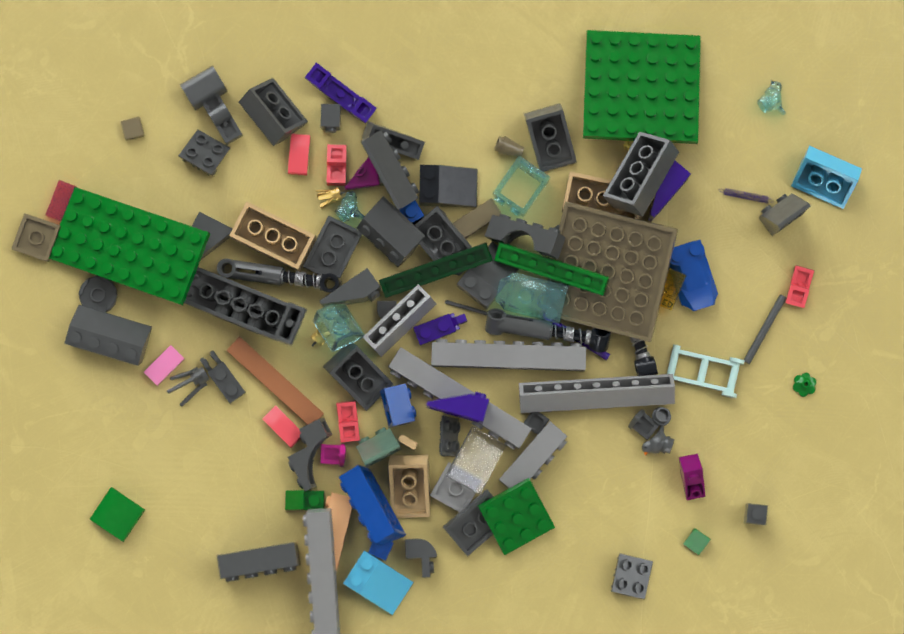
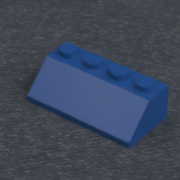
M357 465L339 477L341 480L340 486L351 498L349 502L354 510L357 509L360 515L358 519L363 526H366L369 532L367 533L368 538L372 543L384 545L406 536L371 469Z

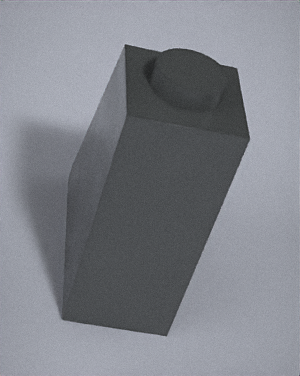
M199 212L192 227L210 233L201 260L230 238L229 235L232 228Z

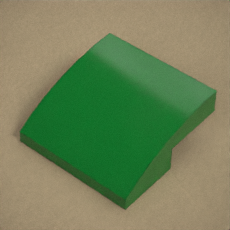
M111 487L90 520L124 542L145 509Z

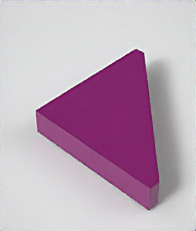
M369 157L345 186V191L380 186L379 175Z

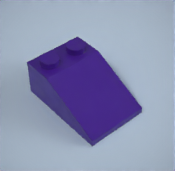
M677 161L673 162L653 198L648 217L649 222H652L691 175Z
M475 392V395L466 394L428 401L426 406L432 410L483 424L489 399L486 398V394Z

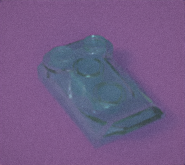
M512 272L509 276L500 279L495 301L504 310L546 320L549 323L555 322L560 324L569 285Z

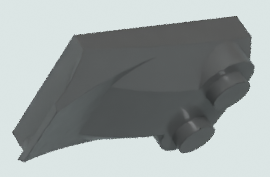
M436 206L414 225L425 235L419 245L433 261L472 247L439 206Z

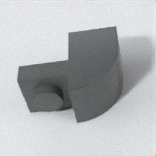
M405 539L406 559L422 558V577H431L430 573H434V561H430V558L437 557L433 545L423 539Z

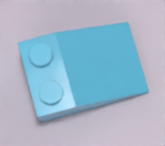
M364 551L343 584L393 615L414 582Z

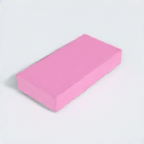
M170 345L144 373L158 386L185 358Z

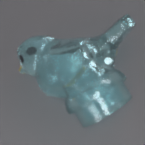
M771 80V85L766 89L765 95L761 96L757 102L764 113L776 109L784 115L786 112L782 108V85L777 81Z
M354 191L345 192L346 196L342 199L341 205L335 210L337 217L342 222L349 221L351 217H357L362 220L365 216L359 212L356 193Z

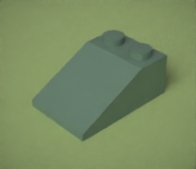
M384 427L376 431V436L371 439L367 436L358 441L359 445L356 448L367 468L401 450L390 428L386 430Z

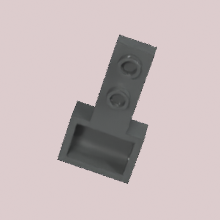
M213 66L180 84L195 110L204 106L226 145L243 136L220 97L228 91Z

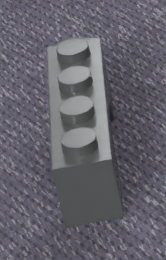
M500 214V216L492 215L485 237L491 241L510 245L516 238L528 235L533 240L535 251L544 256L555 259L559 258L566 237L560 234V230L549 227V230L544 229V226L537 223L529 225L527 221L516 218V221L510 220L511 217Z

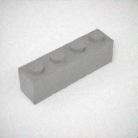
M418 284L369 330L363 338L382 357L436 305V302Z
M549 421L501 476L499 481L507 488H511L527 478L535 480L542 472L539 468L544 463L548 465L555 457L552 455L556 449L560 451L565 446L567 435Z

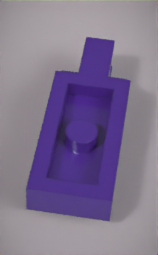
M452 313L413 328L421 346L455 333L460 329V324L467 322L465 313L456 317Z

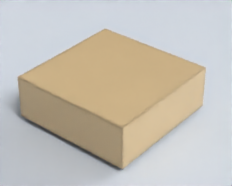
M403 434L397 440L414 451L418 446L417 442Z

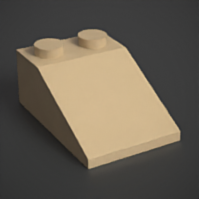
M428 455L390 456L388 464L391 508L396 517H430Z

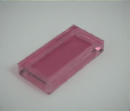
M59 180L45 215L58 221L63 220L73 191L77 186Z

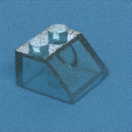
M332 303L316 311L313 323L332 352L362 339L365 335L345 304Z

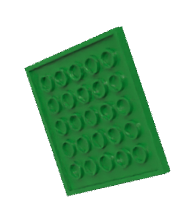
M587 30L583 139L634 141L640 131L671 140L672 143L698 144L701 36Z

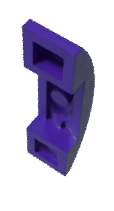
M315 63L305 76V79L335 103L340 104L343 109L365 124L377 109L366 99L360 97L333 77L330 72L318 63Z

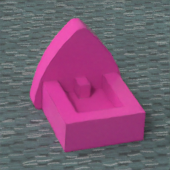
M341 443V445L321 444L320 464H336L344 467L346 461L345 443Z

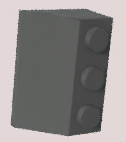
M274 78L250 88L239 101L240 105L273 146L286 140L308 122Z
M384 196L357 226L361 234L366 236L397 267L413 254L425 237Z

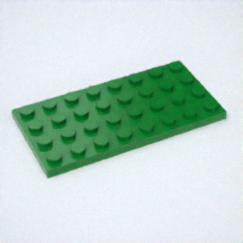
M74 187L49 259L183 306L210 233Z

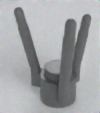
M196 367L190 371L170 377V380L188 375L191 378L168 389L167 393H171L191 382H194L195 386L199 384L180 403V406L185 405L196 393L207 386L206 382L210 379L203 367L199 369Z

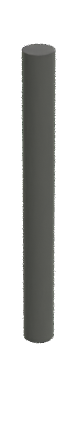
M780 294L744 358L745 363L750 364L783 306L786 300L785 296Z

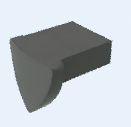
M642 409L633 417L628 428H633L648 440L659 425L655 424L652 418L645 413L646 411Z

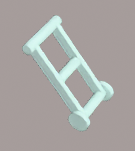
M673 344L667 374H673L675 381L722 391L721 395L737 398L734 389L739 367L744 365V360L730 357L729 361L680 350L681 346ZM679 354L702 359L697 381L674 376ZM709 361L732 366L727 388L704 383Z

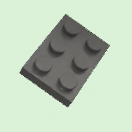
M328 216L303 268L316 274L331 273L341 278L362 236L361 232Z
M487 489L443 526L445 531L467 556L493 535L478 505L493 497Z

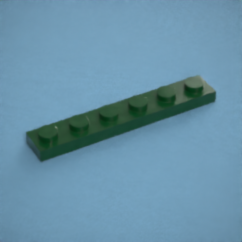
M485 242L382 278L379 282L385 298L411 290L418 284L422 286L491 262L493 259Z

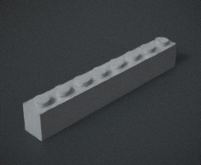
M436 339V342H432V367L555 371L586 370V347H582L581 343H570V346H563V343L553 342L551 346H543L544 342H532V345H524L522 341H513V345L505 344V341H494V344H486L485 340H474V343H467V340L460 339L455 340V343H447V339Z
M401 347L388 366L391 369L390 373L399 379L401 376L406 378L408 385L415 389L417 386L424 390L423 394L431 399L433 397L444 399L466 394L475 395L471 390ZM490 402L488 403L483 424L474 421L471 423L479 429L483 427L488 429V434L497 440L499 437L506 441L504 444L513 450L515 448L520 449L532 429Z
M673 374L519 383L520 412L532 413L675 404Z
M332 508L308 509L306 515H303L304 527H307V534H305L304 538L305 546L309 548V553H306V564L310 565L307 581L308 584H311L312 591L309 592V604L313 605V611H310V622L314 623V630L311 631V634H340Z

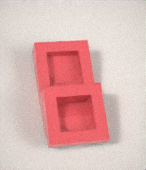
M291 134L288 174L307 175L310 135Z
M347 145L327 146V186H346Z
M795 265L786 298L787 304L805 308L814 270Z
M356 400L337 402L341 443L359 441Z
M277 406L263 418L291 448L301 439L299 428Z

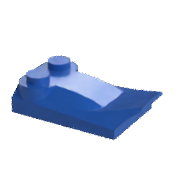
M701 240L674 247L669 269L681 306H685L694 312L715 305L718 291Z

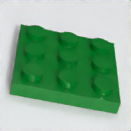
M529 478L478 505L504 555L555 528Z

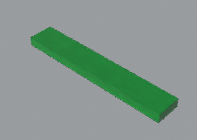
M499 242L494 261L604 296L609 280L608 276L503 242Z

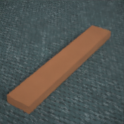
M240 336L226 350L306 424H310L324 415L318 407Z

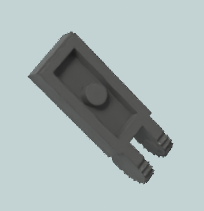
M212 350L209 353L213 360L217 362L218 365L212 369L204 357L200 361L207 369V373L231 404L246 392L226 364Z

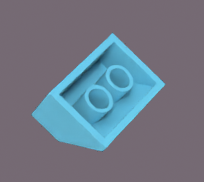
M809 146L791 186L844 209L859 180L862 168Z

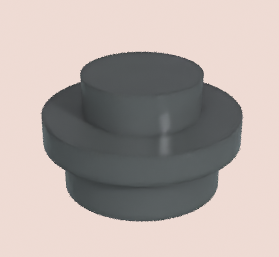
M664 407L656 408L652 413L653 422L659 426L667 425L671 420L670 411Z

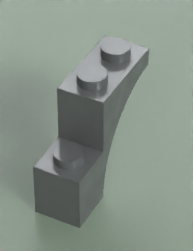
M320 418L299 429L301 432L300 438L308 447L288 456V464L291 470L295 471L298 477V485L304 491L317 487L313 477L314 457L320 445L333 435L325 418Z

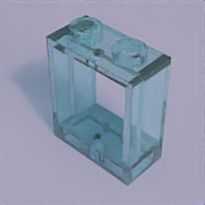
M518 156L494 190V200L502 206L504 204L511 208L510 212L518 217L522 215L524 217L550 181V176L521 156ZM517 168H520L541 183L524 208H521L501 194V191Z

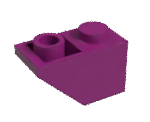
M698 453L679 457L686 500L706 497L703 468Z

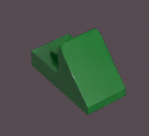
M286 491L285 510L324 508V491Z

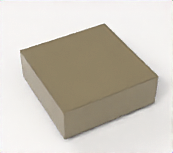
M140 117L121 121L126 141L144 136Z

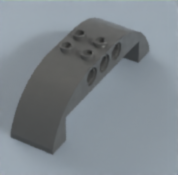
M199 267L184 302L203 312L289 346H292L307 312L306 308L291 302H284Z

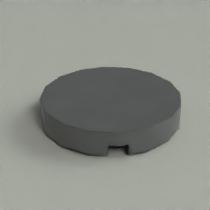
M99 276L85 280L79 290L82 306L102 312L110 311L116 304L118 297L114 283Z

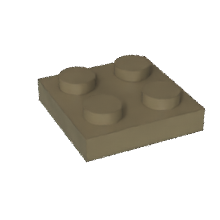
M24 213L12 250L49 262V257L61 226Z

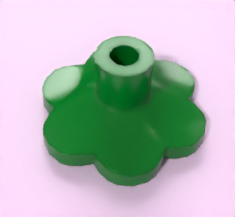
M803 373L794 378L793 390L799 392L800 396L805 397L815 392L814 386L817 382L809 373Z

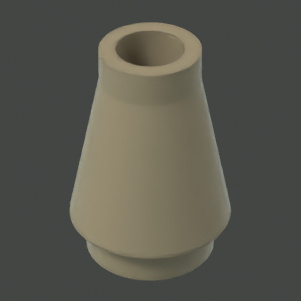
M499 136L495 151H498V154L521 157L524 147L506 136Z

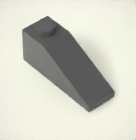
M367 121L361 139H365L382 130L383 133H388L392 141L389 143L392 150L396 148L398 153L419 160L425 144L424 141Z

